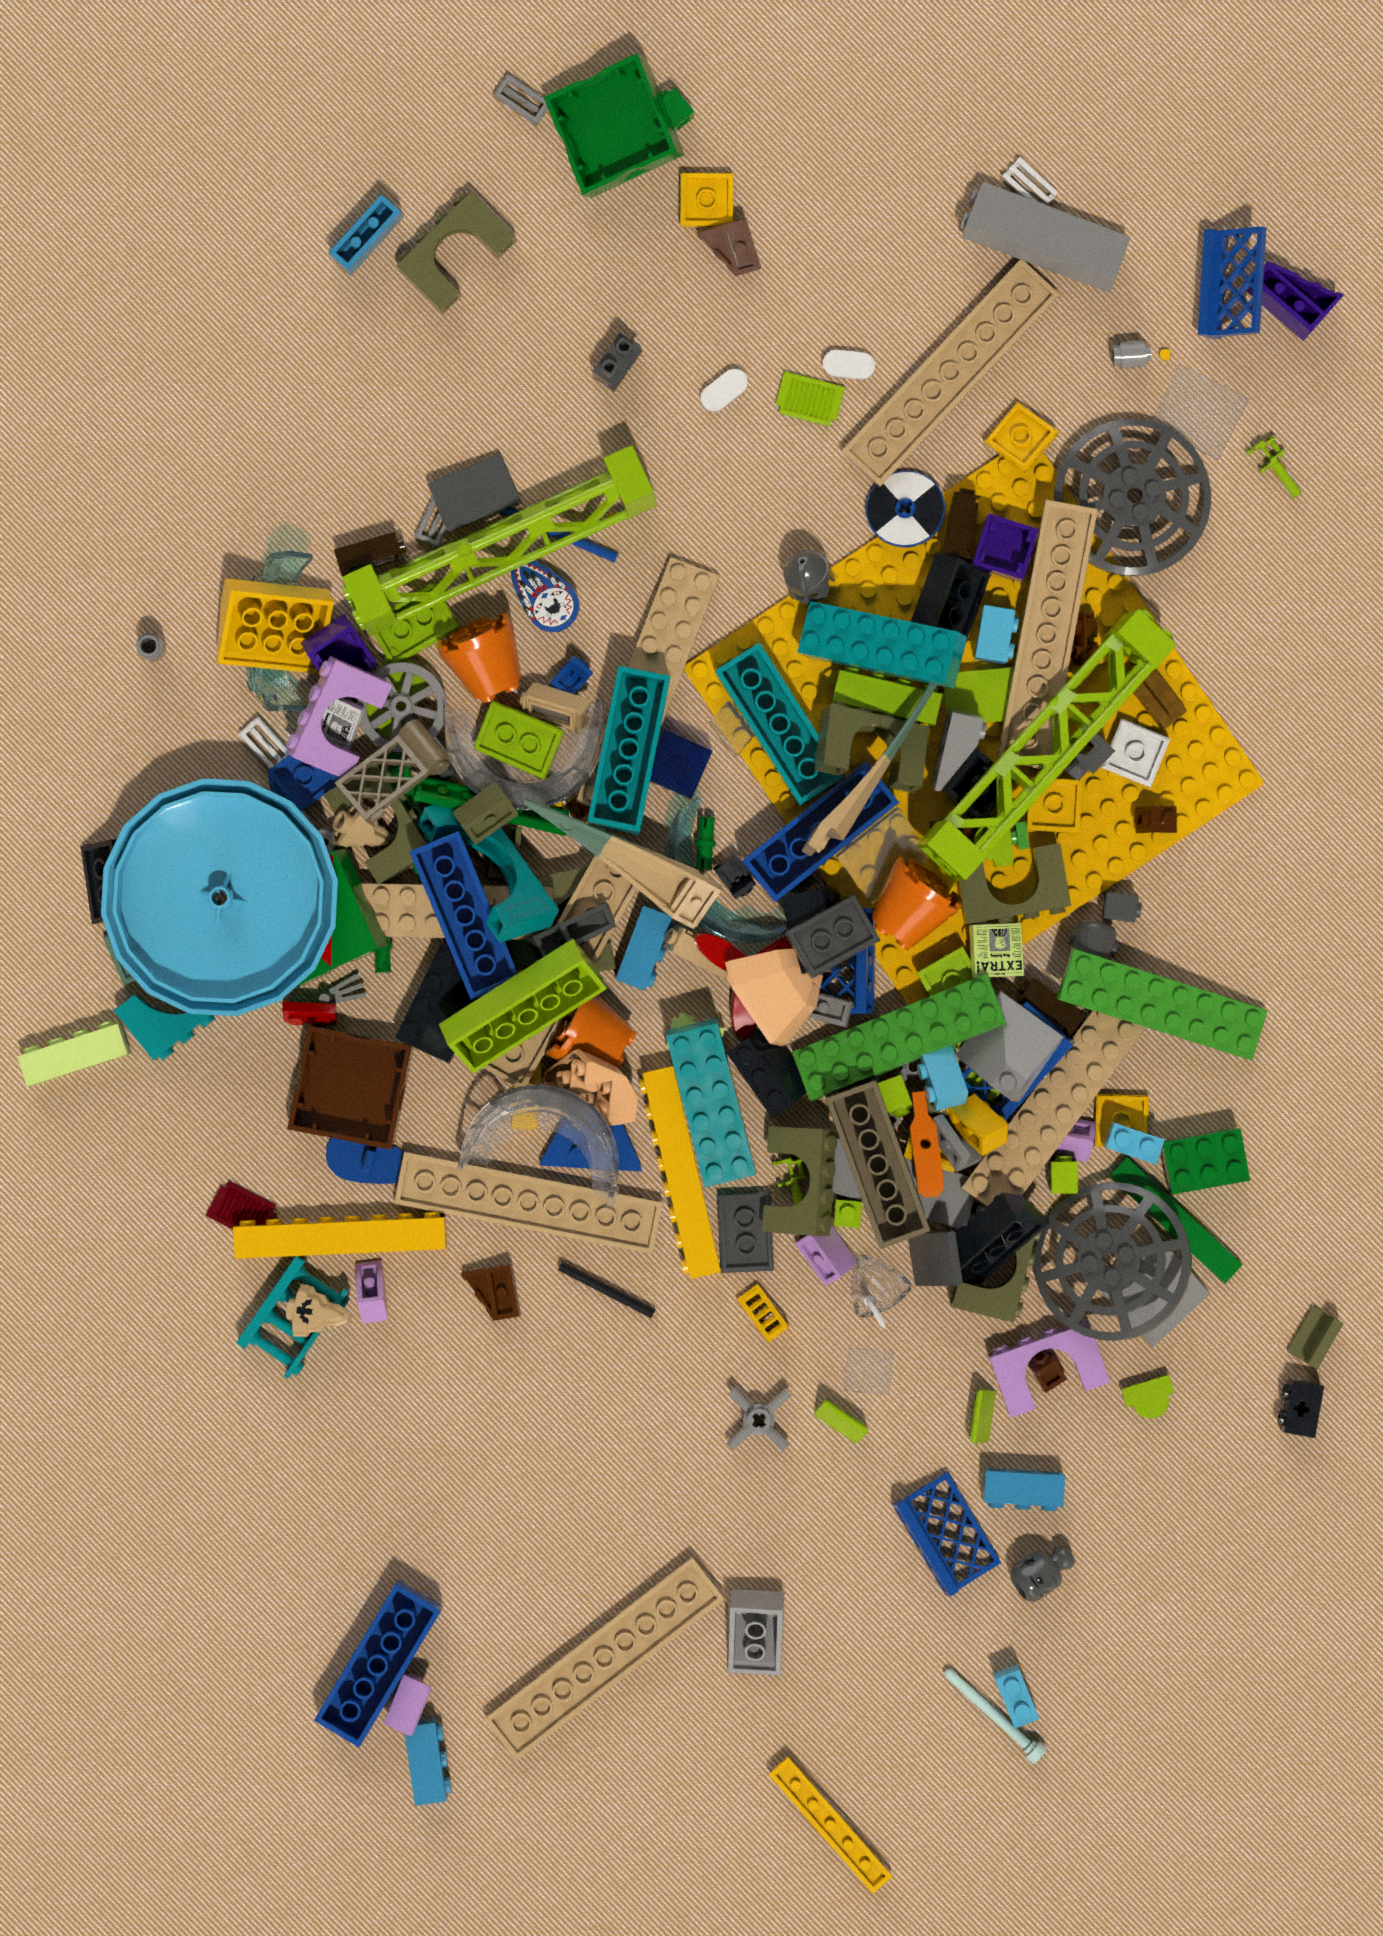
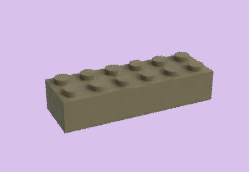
M876 1080L826 1097L827 1106L879 1248L882 1249L929 1232L930 1228Z

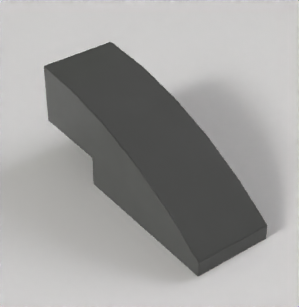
M603 903L533 936L528 941L539 961L572 939L580 945L615 928L616 924L606 904Z

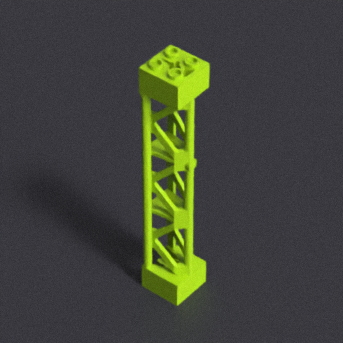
M631 445L604 457L603 460L607 472L385 573L377 575L372 565L369 564L343 576L345 585L341 589L351 608L355 607L351 611L362 631L366 629L369 635L373 636L375 633L384 631L411 616L620 521L628 520L658 506L654 491L633 446ZM605 494L606 500L586 521L553 523L551 517ZM620 496L625 510L599 521ZM522 530H528L529 535L507 557L476 558L474 552ZM546 532H575L553 543H550ZM541 535L546 546L522 556ZM450 564L452 568L430 592L399 593L397 587L445 565ZM498 567L476 578L473 577L469 568ZM465 570L469 581L445 591L458 575ZM389 601H421V603L395 614Z
M1135 609L1122 615L1104 635L1107 639L1046 704V707L943 821L936 822L916 844L953 881L968 879L1000 840L1150 673L1177 646L1172 640L1174 638L1173 635L1163 627L1160 629L1153 622L1155 619L1145 609H1142V611ZM1108 653V692L1074 693L1073 691ZM1124 655L1135 664L1126 676ZM1099 703L1100 705L1087 718L1073 704ZM1052 716V755H1017ZM1068 717L1079 727L1070 738ZM1043 765L1044 767L1030 780L1016 766ZM996 778V817L962 819L963 813ZM1011 778L1023 789L1013 801ZM988 828L975 844L957 829Z

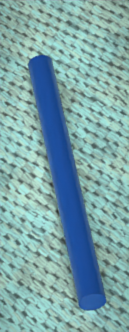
M509 507L500 511L499 514L508 517L519 512V510ZM546 532V534L557 539H562L572 534L570 532ZM584 538L571 544L615 563L619 554Z

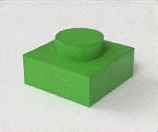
M1026 821L1016 823L1014 829H1011L1012 845H1016L1017 850L1029 848Z

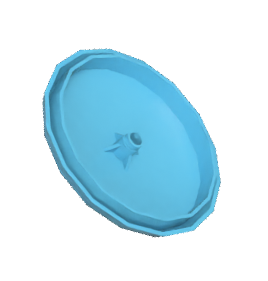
M202 778L158 794L123 826L103 868L101 916L116 959L148 994L189 1014L239 1016L281 1001L316 969L336 926L338 879L323 836L292 801L250 781ZM225 891L227 901L220 905L221 902L217 899V895Z

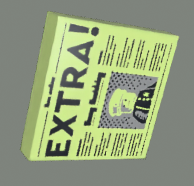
M1021 923L969 925L972 978H977L984 974H988L989 977L1024 976Z

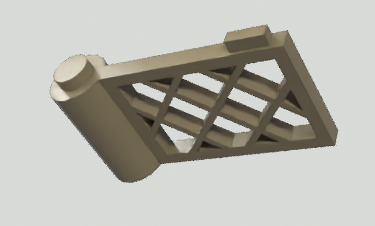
M414 719L406 723L395 738L336 781L335 785L366 822L370 820L375 822L386 814L384 809L429 775L444 773L449 768L451 759L418 719ZM396 746L402 749L401 760L388 759L389 752ZM373 764H382L381 775H367L368 768ZM387 765L400 766L399 777L385 776ZM405 766H414L420 771L413 778L404 777ZM351 780H361L359 792L348 791L344 786ZM366 781H378V793L364 792ZM384 782L397 783V790L392 794L382 793ZM363 798L376 799V805L366 813L362 808Z

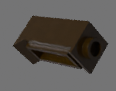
M960 488L959 492L954 491L942 554L958 557L969 562L972 561L969 552L972 546L979 506L977 502L980 499L979 495H975L974 490Z
M392 532L334 549L341 576L343 577L349 574V572L352 573L369 564L376 568L397 562L396 558H400L402 561L404 560L402 553L406 552L403 538H397L396 533Z
M1032 978L1030 981L1025 979L1017 990L1020 994L1017 998L1019 1001L1025 999L1024 1004L1029 1002L1061 1031L1065 1030V1034L1068 1037L1073 1034L1086 1016L1070 1003L1056 999L1057 994L1035 978Z

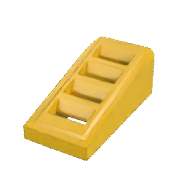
M758 1283L737 1298L740 1305L768 1343L789 1328L787 1322ZM759 1294L761 1296L752 1305H747L746 1302L755 1295ZM765 1302L767 1307L755 1315L752 1311ZM771 1311L774 1315L761 1324L759 1319ZM778 1320L780 1324L767 1332L765 1328Z

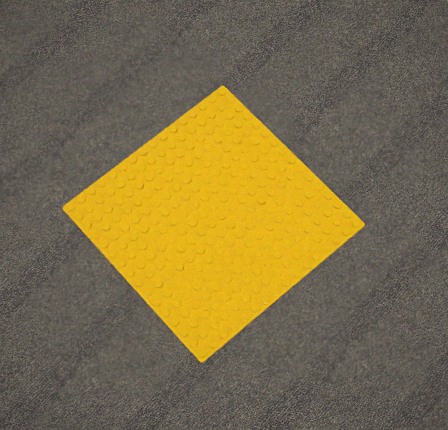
M1045 453L1041 455L1026 474L999 455L942 494L945 502L944 520L938 532L930 540L915 547L900 548L891 546L878 537L831 568L836 581L832 582L829 580V594L827 598L819 599L815 602L910 622L935 553L942 554L954 491L959 492L960 488L975 491V495L980 496L977 502L979 506L972 546L969 552L973 561L988 513L1039 529L1044 500L1054 501V485L1057 471ZM1064 483L1063 503L1079 506ZM1094 533L1090 552L1095 555L1103 541ZM1037 538L1021 583L991 574L965 644L959 672L1014 667ZM1109 551L1104 561L1119 565ZM1088 563L1079 613H1094L1095 618H1097V637H1089V642H1098L1099 648L1107 639L1104 635L1125 612L1135 609L1142 611V609H1145L1151 615L1152 613L1127 576L1107 573ZM790 596L686 664L684 668L685 673L786 824L790 823L838 783L799 807L718 680L715 670L760 642L819 735L821 712L832 702L839 670L845 671V667L849 666L807 658L797 652L809 605L803 604L796 599H791ZM984 605L1015 610L1014 617H1019L1017 632H1012L1010 643H1015L1012 659L1007 658L1006 664L974 659L981 612ZM1155 619L1153 622L1161 629L1160 625ZM1175 648L1153 671L1159 673L1187 709V712L1162 731L1132 693L1097 732L1110 745L1120 720L1124 719L1170 738L1151 788L1109 772L1101 767L1094 774L1087 772L1080 779L1083 780L1080 833L1027 830L1029 848L1017 850L1016 845H1012L1014 865L994 867L993 860L985 859L983 861L986 883L990 893L1002 903L1016 905L1026 901L1033 894L1036 887L1037 875L1032 848L1057 843L1061 845L1071 906L1065 907L1066 912L1050 915L1049 910L1039 911L1040 917L1024 919L1023 914L1013 916L1014 921L1007 923H1021L1022 945L1263 785V779ZM1108 653L1073 691L1074 693L1108 692ZM1124 655L1126 676L1135 664ZM1071 657L1066 683L1082 667H1072ZM859 669L861 670L860 675L870 677L871 673L887 676L886 681L896 683L897 679L912 682L911 687L922 689V685H929L924 682ZM936 686L938 688L937 693L943 695L936 725L934 727L929 726L922 787L914 793L888 788L890 762L881 780L899 801V804L817 869L828 887H836L841 901L854 894L862 908H875L890 870L901 855L905 858V862L908 863L913 859L942 879V883L947 886L950 894L954 891L960 897L958 881H953L916 846L929 831V821H943L956 807L943 790L945 786L941 791H936L931 786L946 720L944 687ZM1079 703L1073 705L1088 718L1100 704ZM1068 717L1070 738L1079 727ZM1003 722L984 723L987 724L985 737L983 740L979 739L976 747L994 763L997 760ZM864 731L857 732L854 735L851 744L849 769L843 773L844 779L864 762H867L871 768L888 747L879 736ZM1016 766L1028 778L1035 777L1041 770L1027 766ZM1064 770L1056 778L1076 780L1073 779L1070 775H1068ZM1016 782L1012 784V801L1023 790ZM996 806L987 818L996 816ZM1143 806H1177V833H1136L1134 822L1135 808ZM1027 812L1018 822H1027ZM963 813V815L961 816L962 819H970V818H969L966 814H964V813ZM962 906L956 914L915 946H911L909 950L899 946L896 943V938L888 934V936H885L875 928L880 938V941L875 944V957L907 1005L929 997L916 974L917 970L959 946H963L971 960L969 925L971 924H965ZM997 919L988 920L987 924H998Z

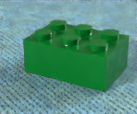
M1236 1127L1164 1141L1161 1155L1169 1194L1174 1195L1250 1181L1241 1128Z

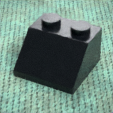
M978 748L973 750L943 789L955 806L994 764ZM996 778L964 812L970 819L987 818L995 808Z

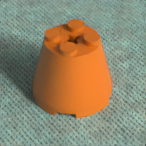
M508 613L499 614L497 619L486 616L465 624L453 631L449 640L445 642L442 639L436 644L442 659L472 697L480 699L481 703H487L495 699V694L504 690L508 693L520 687L519 681L522 675L513 623Z
M901 855L890 870L873 910L872 920L876 923L874 927L885 936H888V934L896 938V943L899 946L909 950L911 946H915L956 914L963 905V901L956 892L952 891L950 894L947 886L942 883V879L913 859L907 863Z
M597 995L565 1016L544 1054L553 1059L561 1060L572 1051L580 1049L619 1068L625 1057L622 1053L626 1045L629 1046L632 1043L636 1032L632 1030V1027L613 1008Z

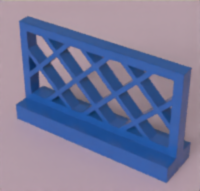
M1259 226L1220 231L1215 229L1204 230L1197 335L1210 339H1221L1223 336L1260 334L1266 227ZM1252 234H1257V243L1250 249L1246 242ZM1233 236L1237 243L1229 252L1227 250L1228 237ZM1243 248L1247 255L1239 264L1234 256ZM1253 260L1255 262V270L1249 276L1244 268ZM1231 262L1236 269L1227 278L1225 276L1226 266ZM1241 274L1246 281L1237 290L1232 283ZM1251 286L1254 289L1253 297L1247 302L1242 295ZM1229 288L1234 295L1225 304L1224 292ZM1239 300L1244 308L1235 316L1230 309ZM1249 312L1252 316L1251 327L1245 328L1241 321ZM1227 314L1232 322L1226 329L1222 330V320Z
M862 908L875 929V922L872 920L874 908ZM875 944L855 955L856 963L849 965L854 970V978L849 983L839 975L844 969L841 968L831 972L832 975L824 983L821 982L819 993L824 991L829 996L841 998L849 991L854 997V1008H851L850 1014H874ZM835 977L844 986L836 996L826 987Z
M1026 1002L1023 1007L1063 1035L1064 1039L1020 1102L1011 1101L1003 1095L1002 1102L996 1107L988 1100V1089H994L992 1086H987L985 1080H983L984 1086H972L965 1079L973 1071L969 1067L962 1074L967 1090L972 1094H976L982 1101H986L991 1109L999 1116L1004 1117L1005 1120L1010 1117L1075 1044L1070 1037L1062 1033L1029 1002ZM978 1090H984V1095H982Z
M948 1472L943 1473L905 1498L891 1504L944 1595L951 1597L959 1592V1589L1001 1563ZM944 1480L950 1488L948 1499L934 1496L936 1486ZM931 1489L930 1495L924 1494L926 1491ZM953 1495L958 1502L952 1501ZM918 1496L928 1497L926 1513L916 1511L911 1501ZM933 1499L947 1502L943 1518L930 1515ZM951 1504L961 1506L963 1510L961 1522L948 1519ZM919 1515L925 1516L924 1521L921 1520ZM929 1517L942 1520L939 1536L928 1532L927 1524ZM966 1518H968L971 1525L965 1523ZM947 1522L960 1525L957 1540L943 1537ZM964 1526L974 1528L977 1534L974 1545L961 1542ZM933 1538L938 1539L937 1545L935 1544ZM942 1540L956 1543L952 1559L943 1557L941 1554ZM980 1540H981L982 1544L984 1545V1547H980V1546H979ZM960 1544L973 1547L970 1563L957 1560ZM978 1549L987 1551L992 1561L985 1566L975 1565ZM946 1560L951 1561L950 1567L948 1566ZM956 1563L969 1566L967 1577L959 1582L953 1574ZM974 1567L979 1568V1570L972 1573Z

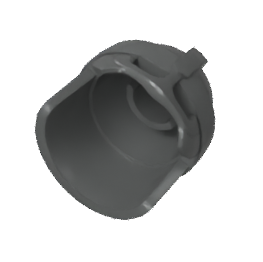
M805 550L794 554L784 567V579L791 599H796L806 605H809L810 601L815 602L819 599H826L829 594V580L832 582L836 581L826 558L814 550Z

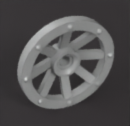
M400 662L388 664L372 673L391 683L388 675L406 672L401 693L398 694L392 684L389 692L391 699H386L383 707L388 708V711L370 722L368 718L367 702L360 699L357 701V705L365 708L360 725L366 735L378 746L383 747L389 740L380 736L374 729L394 717L390 741L398 735L402 721L405 720L408 723L414 720L413 714L435 719L428 731L433 737H437L445 723L444 707L446 708L447 715L446 696L441 684L426 669L412 663ZM415 674L424 679L430 686L410 697L409 692ZM435 693L437 712L415 706V703ZM404 702L406 704V709L404 711H398V703ZM396 746L393 750H391L393 752L403 753L402 749L399 746Z

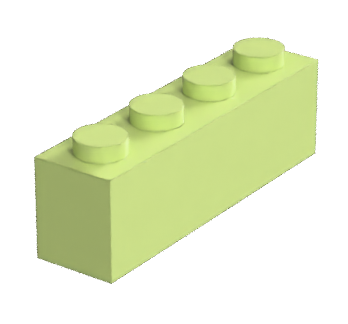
M113 1020L99 1024V1030L89 1033L87 1028L74 1032V1038L64 1041L63 1037L48 1041L49 1046L39 1049L38 1045L23 1049L24 1054L17 1056L26 1086H33L131 1054L122 1024L114 1025Z

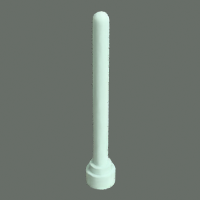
M947 1669L944 1672V1676L1024 1748L1025 1757L1032 1764H1035L1044 1755L1047 1748L1041 1742L1030 1741L1017 1728L1015 1729L1010 1721L952 1669Z

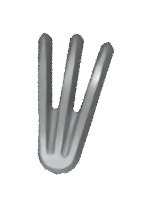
M355 974L323 992L319 996L320 1003L335 1004L364 998L366 996L365 993L342 997L343 994L362 988L364 986L363 983L341 991L339 990L357 979L359 975Z

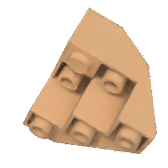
M794 949L774 950L725 962L728 983L767 1041L778 1046L786 1045L816 1008L823 975L820 974L811 979L808 974H802Z
M577 1049L545 1071L542 1085L560 1087L579 1095L602 1115L608 1126L635 1122L638 1098L628 1078L616 1066ZM582 1101L602 1121L598 1114L587 1103Z

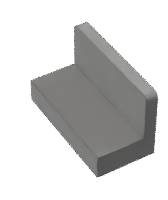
M943 1114L933 1118L937 1127L939 1148L956 1172L982 1160V1156L953 1130L950 1125V1119L946 1120Z

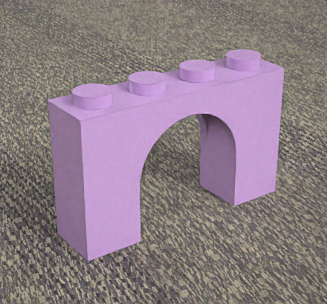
M330 656L328 661H324L320 668L319 675L321 677L317 686L314 685L311 688L308 696L310 700L306 710L303 709L299 714L297 720L298 728L295 734L292 733L286 747L288 748L287 753L291 757L342 778L356 767L360 757L355 752L326 740L321 727L322 716L326 708L339 698L354 697L382 709L392 684L381 677Z
M1081 1318L1079 1325L1092 1329L1088 1321L1083 1322ZM1053 1327L1043 1331V1336L1033 1339L1032 1336L1017 1340L1018 1345L1008 1348L1007 1345H1002L992 1349L993 1354L988 1355L1009 1416L1014 1417L1036 1409L1026 1382L1025 1373L1031 1358L1045 1349H1058L1066 1352L1072 1358L1085 1391L1111 1383L1096 1340L1068 1327L1061 1330Z

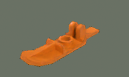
M925 1091L912 1092L914 1119L910 1125L917 1191L925 1198L938 1197L944 1190L937 1127L936 1123L928 1115ZM922 1140L929 1142L930 1146L928 1149L921 1147L920 1142Z

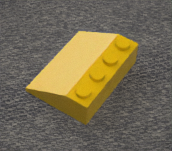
M225 578L220 606L217 664L319 674L301 642L330 623L334 600L329 590Z

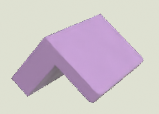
M1079 1119L1052 1156H1072L1073 1160L1088 1162L1094 1143L1096 1123Z
M833 1226L830 1229V1236L806 1235L795 1243L825 1286L842 1277L858 1263Z
M403 1674L384 1724L408 1736H412L431 1692V1686L423 1683V1678L416 1674Z

